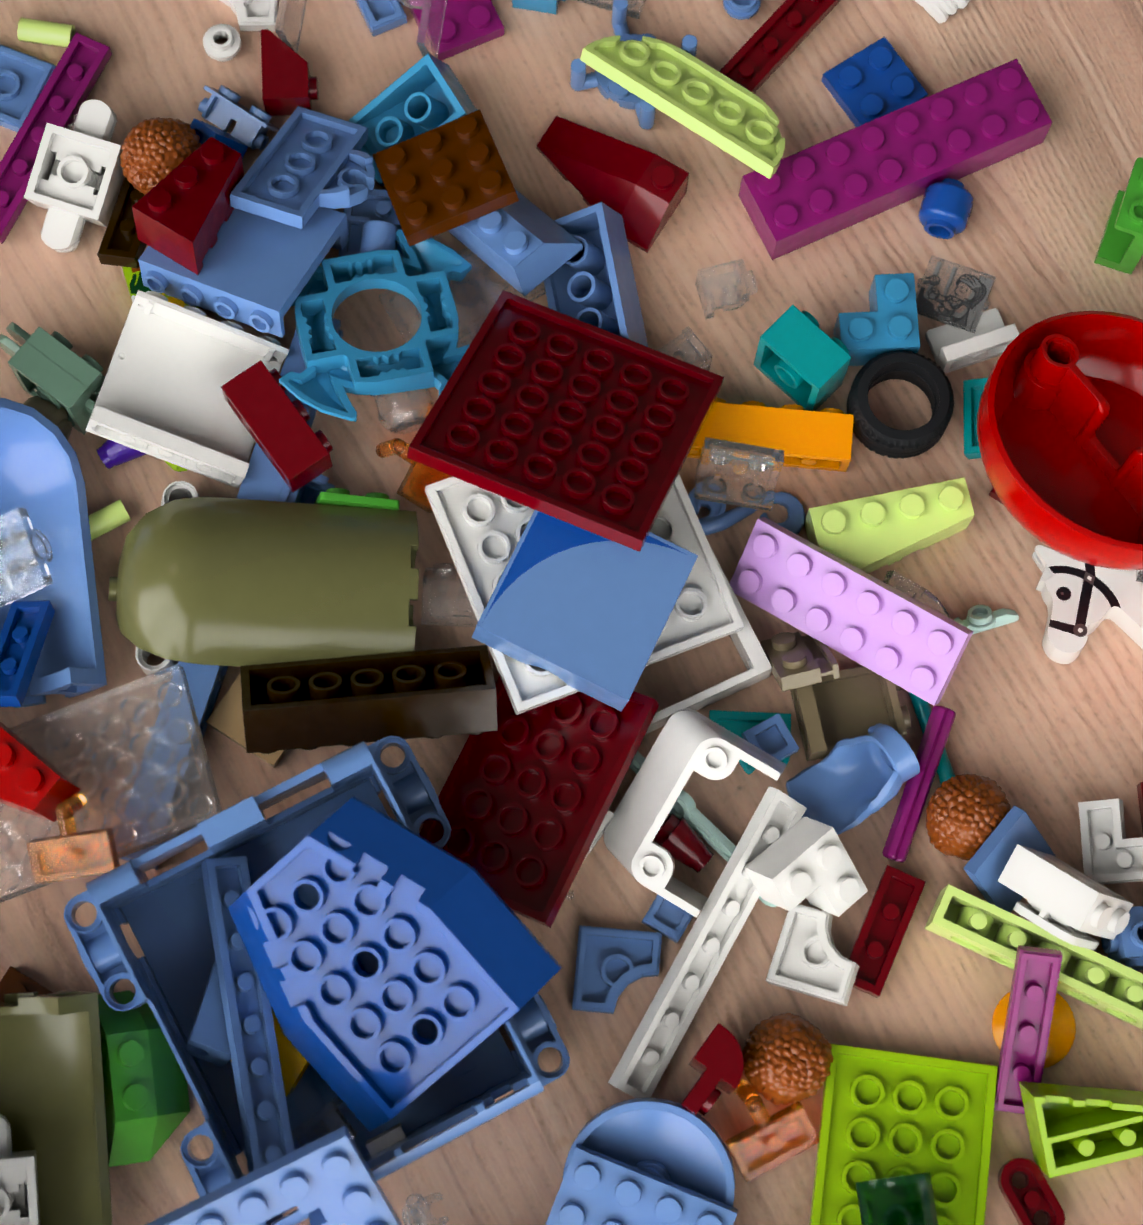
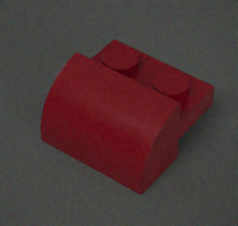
M720 1023L712 1030L688 1064L702 1075L682 1101L681 1106L694 1115L699 1112L705 1116L722 1093L715 1088L716 1086L729 1095L736 1090L740 1083L744 1068L742 1050L734 1035Z

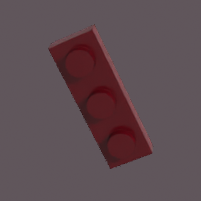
M889 865L885 867L848 957L849 960L859 966L853 988L876 998L880 996L925 886V881Z

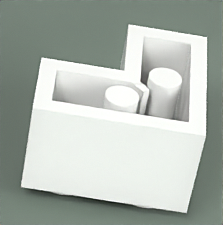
M806 816L744 867L761 898L788 911H792L806 898L810 905L839 917L868 892L835 829L832 826Z

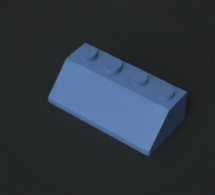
M516 190L519 201L448 230V232L523 296H526L582 250L583 246L581 242Z
M603 202L554 220L581 242L583 249L544 280L548 307L648 347L622 215Z

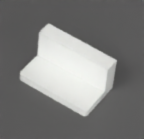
M993 308L981 312L974 332L948 323L928 330L925 337L937 366H940L946 374L1002 355L1007 346L1019 335L1015 323L1005 326L998 309Z

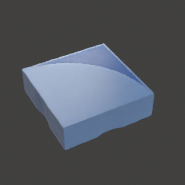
M534 510L476 625L472 638L524 664L547 670L563 680L568 686L622 711L640 679L698 555L652 532L649 533L639 552Z

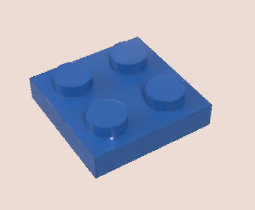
M885 37L823 73L821 80L855 127L928 97L926 90Z

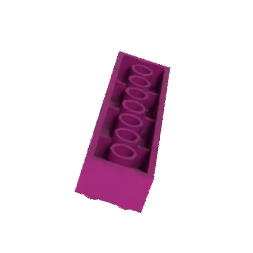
M1014 59L781 159L779 167L771 179L756 171L742 176L739 198L771 259L774 260L924 195L927 187L933 183L942 182L946 178L958 180L1043 143L1051 127L1052 120L1017 59Z

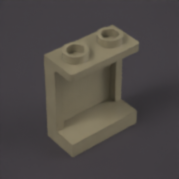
M860 666L840 670V678L834 679L832 675L822 676V682L790 690L807 761L825 758L835 744L844 738L869 735L867 731L869 727L878 723L892 727L905 738L907 730L911 729V721L906 705L900 706L897 691L901 690V687L868 668Z

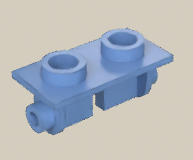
M206 85L203 88L212 95L209 99L204 98L199 104L198 111L202 113V118L226 132L232 121H236L237 123L230 135L240 140L252 150L256 148L263 150L269 141V137L266 136L268 130L275 132L280 130L269 122L272 116L255 105L248 109L238 103L241 96L223 85L220 86L219 90Z

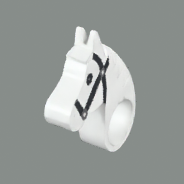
M1042 545L1035 547L1032 559L1043 573L1036 590L1041 592L1042 599L1048 609L1042 647L1050 660L1060 664L1073 662L1085 646L1088 635L1095 631L1105 619L1113 621L1143 649V569L1115 570L1093 566L1069 558Z

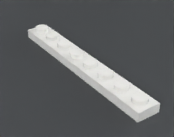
M771 786L768 787L608 1081L609 1084L634 1098H650L760 896L744 867L801 820L807 807L779 789Z

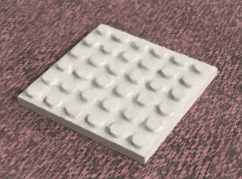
M678 474L650 532L698 555L646 666L739 632L745 627L681 477ZM452 476L427 485L425 493L477 621H479L535 509ZM488 646L516 715L580 692L568 686L551 672L540 667L524 664Z

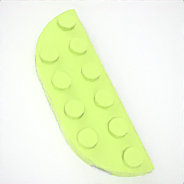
M620 35L596 40L583 48L580 60L597 72L624 87L629 92L675 119L768 179H771L776 173L785 150V138H782L778 128L779 119L762 99L685 50L651 37L643 36L642 41H620Z

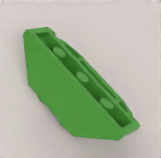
M131 991L114 992L115 999L121 1004L129 1003L135 996ZM98 994L109 1167L150 1161L190 1112L187 1080L147 1003L133 1010L117 1011L110 1008L102 995Z

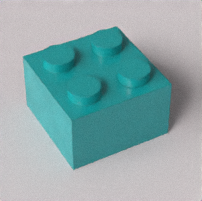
M792 305L760 336L753 365L797 405L803 406L805 410L816 411L842 385L852 357L849 355L845 344L838 338H830L819 328L818 321L809 312H801Z

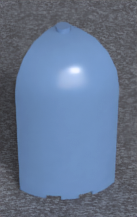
M0 398V623H5L12 602L50 601L55 610L22 707L46 704L45 696L50 694H62L65 697L71 698L91 692L107 685L86 488L77 454L59 427L35 408L6 398Z

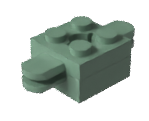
M11 322L6 330L22 346H19L7 336L0 334V347L12 357L8 364L22 388L31 396H39L44 400L52 402L57 409L61 407L66 409L68 421L72 422V427L85 435L88 421L105 378L101 374L104 370L103 367L87 354H84L81 358L71 350L72 344L56 331L50 335L41 327H38L30 335Z

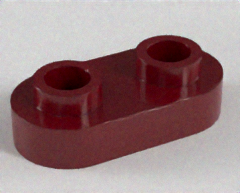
M1016 1158L1007 1161L1000 1168L998 1186L1019 1225H1036L1034 1223V1215L1039 1210L1047 1216L1046 1225H1065L1064 1211L1040 1168L1033 1161L1026 1158ZM1016 1172L1022 1173L1026 1180L1024 1187L1021 1189L1016 1188L1012 1183V1176Z

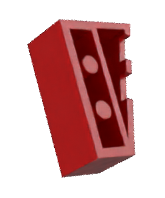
M0 722V803L55 822L81 789Z

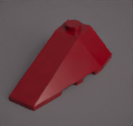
M558 116L555 117L537 144V150L565 181H569L580 192L588 206L603 202L621 214L627 242L647 253L687 192L689 172L657 154Z

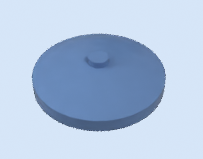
M649 1097L634 1098L616 1103L595 1115L579 1132L565 1162L563 1178L577 1144H580L733 1207L735 1175L732 1160L725 1143L712 1125L698 1113L694 1115L682 1107L681 1104L670 1100Z

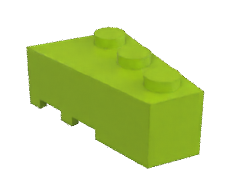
M1019 1081L1034 1162L1049 1178L1143 1155V1091Z

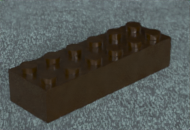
M487 645L240 666L242 710L247 753L259 752L270 754L279 750H313L318 747L334 745L354 746L362 741L365 743L376 742L388 736H398L402 739L422 737L436 739L444 735L466 733L479 735L488 731H498L496 685Z

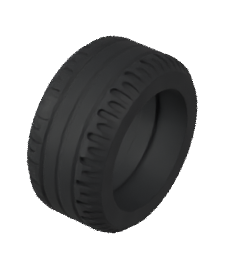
M900 350L885 352L869 360L855 376L847 399V414L854 415L853 433H855V436L869 450H873L881 456L895 459L914 457L932 448L944 434L954 409L953 389L941 367L937 366L936 362L932 361L929 357L928 359L925 358V355L906 350L901 352ZM899 379L908 381L925 393L931 405L932 417L927 424L917 429L897 430L890 428L879 421L870 409L868 403L869 390L876 384L886 380Z

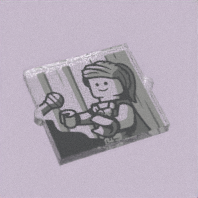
M932 255L923 278H919L917 281V287L919 288L916 294L917 313L975 333L983 310L989 308L990 302L988 297L996 277Z

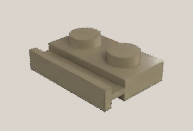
M783 632L776 634L771 639L760 641L772 666L771 672L782 692L822 682V676L832 675L834 679L840 678L838 663L828 646L809 635L801 636L799 632Z

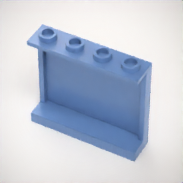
M319 206L304 228L299 229L234 208L228 221H224L217 233L218 240L214 247L209 248L202 261L203 268L199 275L148 246L138 259L143 286L148 287L151 291L160 294L164 293L180 299L190 306H198L217 313L225 319H233L252 326L259 332H268L283 338L285 335L283 317L331 247L342 251L349 241L347 214Z

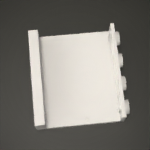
M138 290L85 431L238 488L245 479L250 463L247 462L255 440L226 402L221 386L260 360L268 371L275 368L279 372L281 364L287 357L290 349L282 347L280 342L272 337L264 335L257 337L244 332V329L234 322H219L206 317V313L196 307H181L168 302V298L158 292L147 291L145 293Z

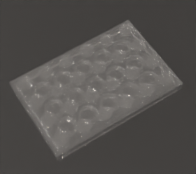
M176 664L9 728L81 790L55 822L0 803V903L173 839L197 827L196 824L222 812L186 673L182 666Z

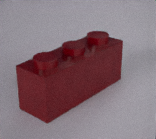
M260 360L222 385L221 389L226 402L294 493L333 466L329 454L333 447L321 430L314 433L306 421L310 419V416L298 399L291 402L285 394L284 390L286 388L279 383V379L282 377L275 368L268 371Z

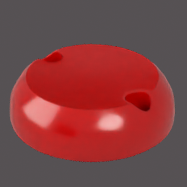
M1079 311L1052 316L1032 325L1020 333L1007 346L992 368L983 389L977 412V436L982 462L988 479L999 499L1018 523L1036 539L1053 550L1093 566L1115 570H1142L1143 319L1106 311Z

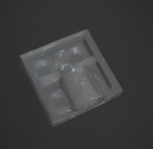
M16 508L0 516V608L53 584L47 567V563L51 562L53 558L50 543L40 530L33 529L26 508Z

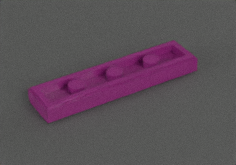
M1018 945L998 1064L994 1110L1025 1114L1019 1081L1042 1082L1063 957L1060 950Z

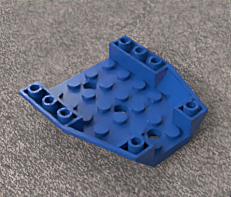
M355 796L351 797L228 907L283 1034L369 1132L394 1118L516 1014L562 968L474 867ZM301 884H310L317 889L319 893L317 905H306L300 900L298 889ZM368 951L377 957L379 967L376 972H366L359 967L357 962L359 952ZM425 1018L433 1021L438 1028V1036L434 1039L421 1037L416 1030L417 1020Z

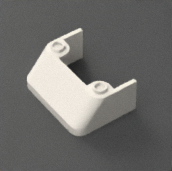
M683 709L674 713L666 722L614 812L613 818L605 828L604 843L613 856L640 884L697 918L708 898L672 876L674 872L672 855L664 847L653 841L693 771L711 780L724 779L733 772L741 759L777 781L787 764L699 712Z

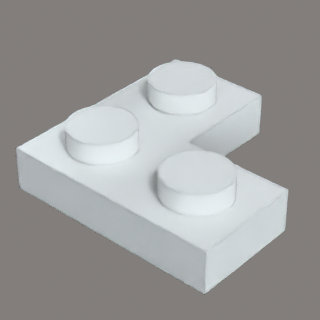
M1116 798L1078 802L1084 874L1102 885L1143 881V837L1126 839L1123 800Z

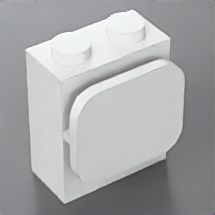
M1017 844L998 879V882L1028 899L1027 902L1029 904L1017 901L1013 908L1015 912L1069 944L1094 951L1097 949L1099 942L1088 934L1114 940L1116 935L1122 933L1130 920L1129 911L1134 904L1055 856Z

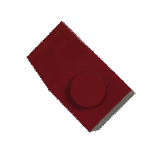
M262 29V100L265 112L271 116H291L298 106L312 110V100H318L317 77H310L308 62L269 29Z

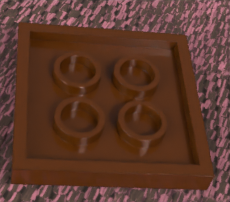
M480 109L372 154L409 247L519 201L516 190Z

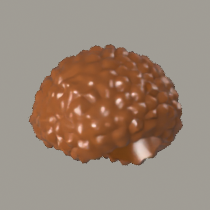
M157 117L155 119L143 120L137 126L132 127L121 146L120 166L122 167L123 175L135 189L144 195L147 194L202 145L199 142L200 136L196 134L194 129H191L189 123H185L180 119Z
M976 774L956 775L947 781H943L941 787H938L931 796L926 808V828L930 837V843L945 855L956 856L962 860H970L1010 811L1011 806L1006 799V794L1000 786H997V782L990 780L989 777Z
M786 1012L785 1014L771 1016L766 1020H762L760 1024H756L754 1030L749 1032V1038L745 1039L746 1046H744L742 1051L745 1077L759 1095H762L765 1100L771 1101L774 1105L781 1103L788 1105L789 1103L816 1095L818 1089L822 1088L827 1076L830 1075L831 1071L829 1069L834 1060L831 1052L832 1045L820 1032L819 1028L798 1015Z

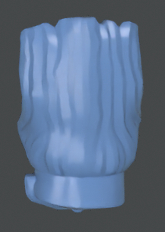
M878 723L871 726L867 730L869 735L844 738L838 741L823 760L804 769L786 782L788 796L807 807L802 818L806 816L832 826L837 835L859 825L867 817L879 811L899 793L904 782L920 773L919 762L909 743L895 729L888 725Z

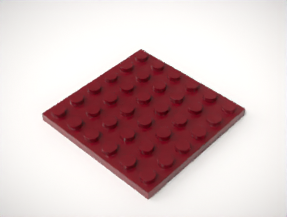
M503 290L410 443L407 458L640 552L721 389L724 377Z

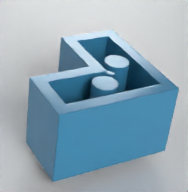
M914 273L874 275L869 290L870 312L838 314L833 335L847 347L849 355L852 357L849 366H864L872 358L889 351L900 350L901 352L906 350L913 351V353L919 352L921 346Z

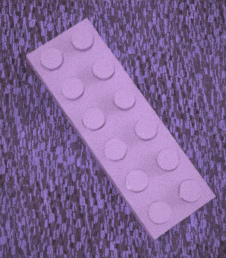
M766 517L757 519L730 581V585L736 595L933 706L940 703L974 632Z

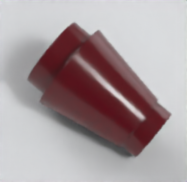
M673 813L666 818L654 838V841L668 850L674 859L694 869L697 873L706 866L714 855L708 850V847L684 817L679 819Z

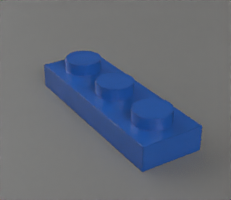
M50 601L12 602L0 634V707H22L55 613Z

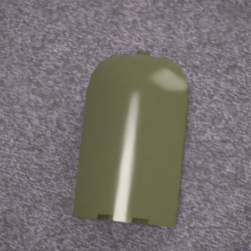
M208 496L175 499L146 513L128 533L119 560L118 577H110L108 601H116L115 617L122 635L139 649L168 660L202 665L240 667L411 652L415 650L417 626L413 624V605H410V600H418L419 569L414 568L416 551L419 547L416 511Z
M38 991L5 993V1002H0V1114L7 1118L11 1126L12 1152L36 1150L40 1225H112L98 992L58 991L45 995H38Z

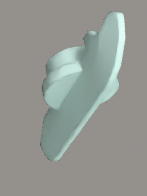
M975 605L968 610L966 619L961 620L957 617L954 621L974 631L973 634L1016 622L1019 620V616L1014 610L1002 608L992 611L989 606Z

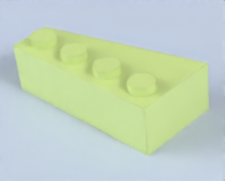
M965 477L812 507L808 509L804 525L809 542L862 571L870 573L887 564L889 566L902 560L904 556L919 549L927 548L967 529L975 514Z

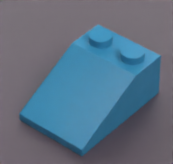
M428 53L348 121L368 127V140L360 151L366 152L373 157L372 154L477 111L450 66ZM373 158L375 179L379 185L384 186L383 180Z

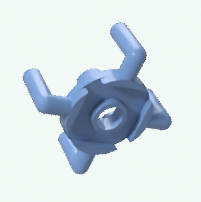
M613 0L611 22L615 36H621L620 41H642L643 36L657 39L651 34H630L627 24L628 1ZM693 35L684 36L681 49L696 57L697 38ZM580 59L572 61L570 86L573 90L582 91L598 87L600 93L607 100L610 98L619 103V107L625 109H635L639 125L642 129L648 130L653 127L656 110L654 106L596 70L586 74V64Z

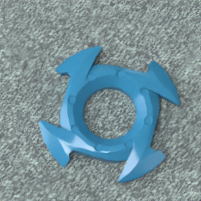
M402 229L396 231V240L405 258L400 257L399 250H376L322 260L321 266H318L292 304V306L295 305L296 330L306 369L300 374L290 371L279 379V383L298 400L316 410L354 422L357 421V412L346 393L355 395H383L435 387L439 390L440 395L470 346L468 344L458 348L459 317L449 286L451 280L461 282L472 269V265L452 248L432 238L409 247ZM367 289H387L402 294L416 306L421 316V324L412 339L404 345L388 351L372 352L358 349L345 342L333 326V316L338 306L352 294Z

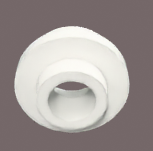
M214 25L204 34V50L212 59L220 62L230 61L240 51V35L230 25ZM220 38L228 39L224 44H217L215 42Z

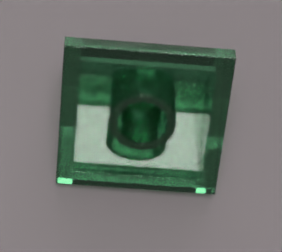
M930 1172L856 1182L862 1225H938Z

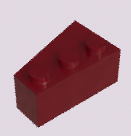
M213 137L205 141L132 206L138 240L199 275L203 268L202 261L209 248L214 247L218 240L217 233L224 221H228L234 210L233 207H230V193L244 176L241 153Z

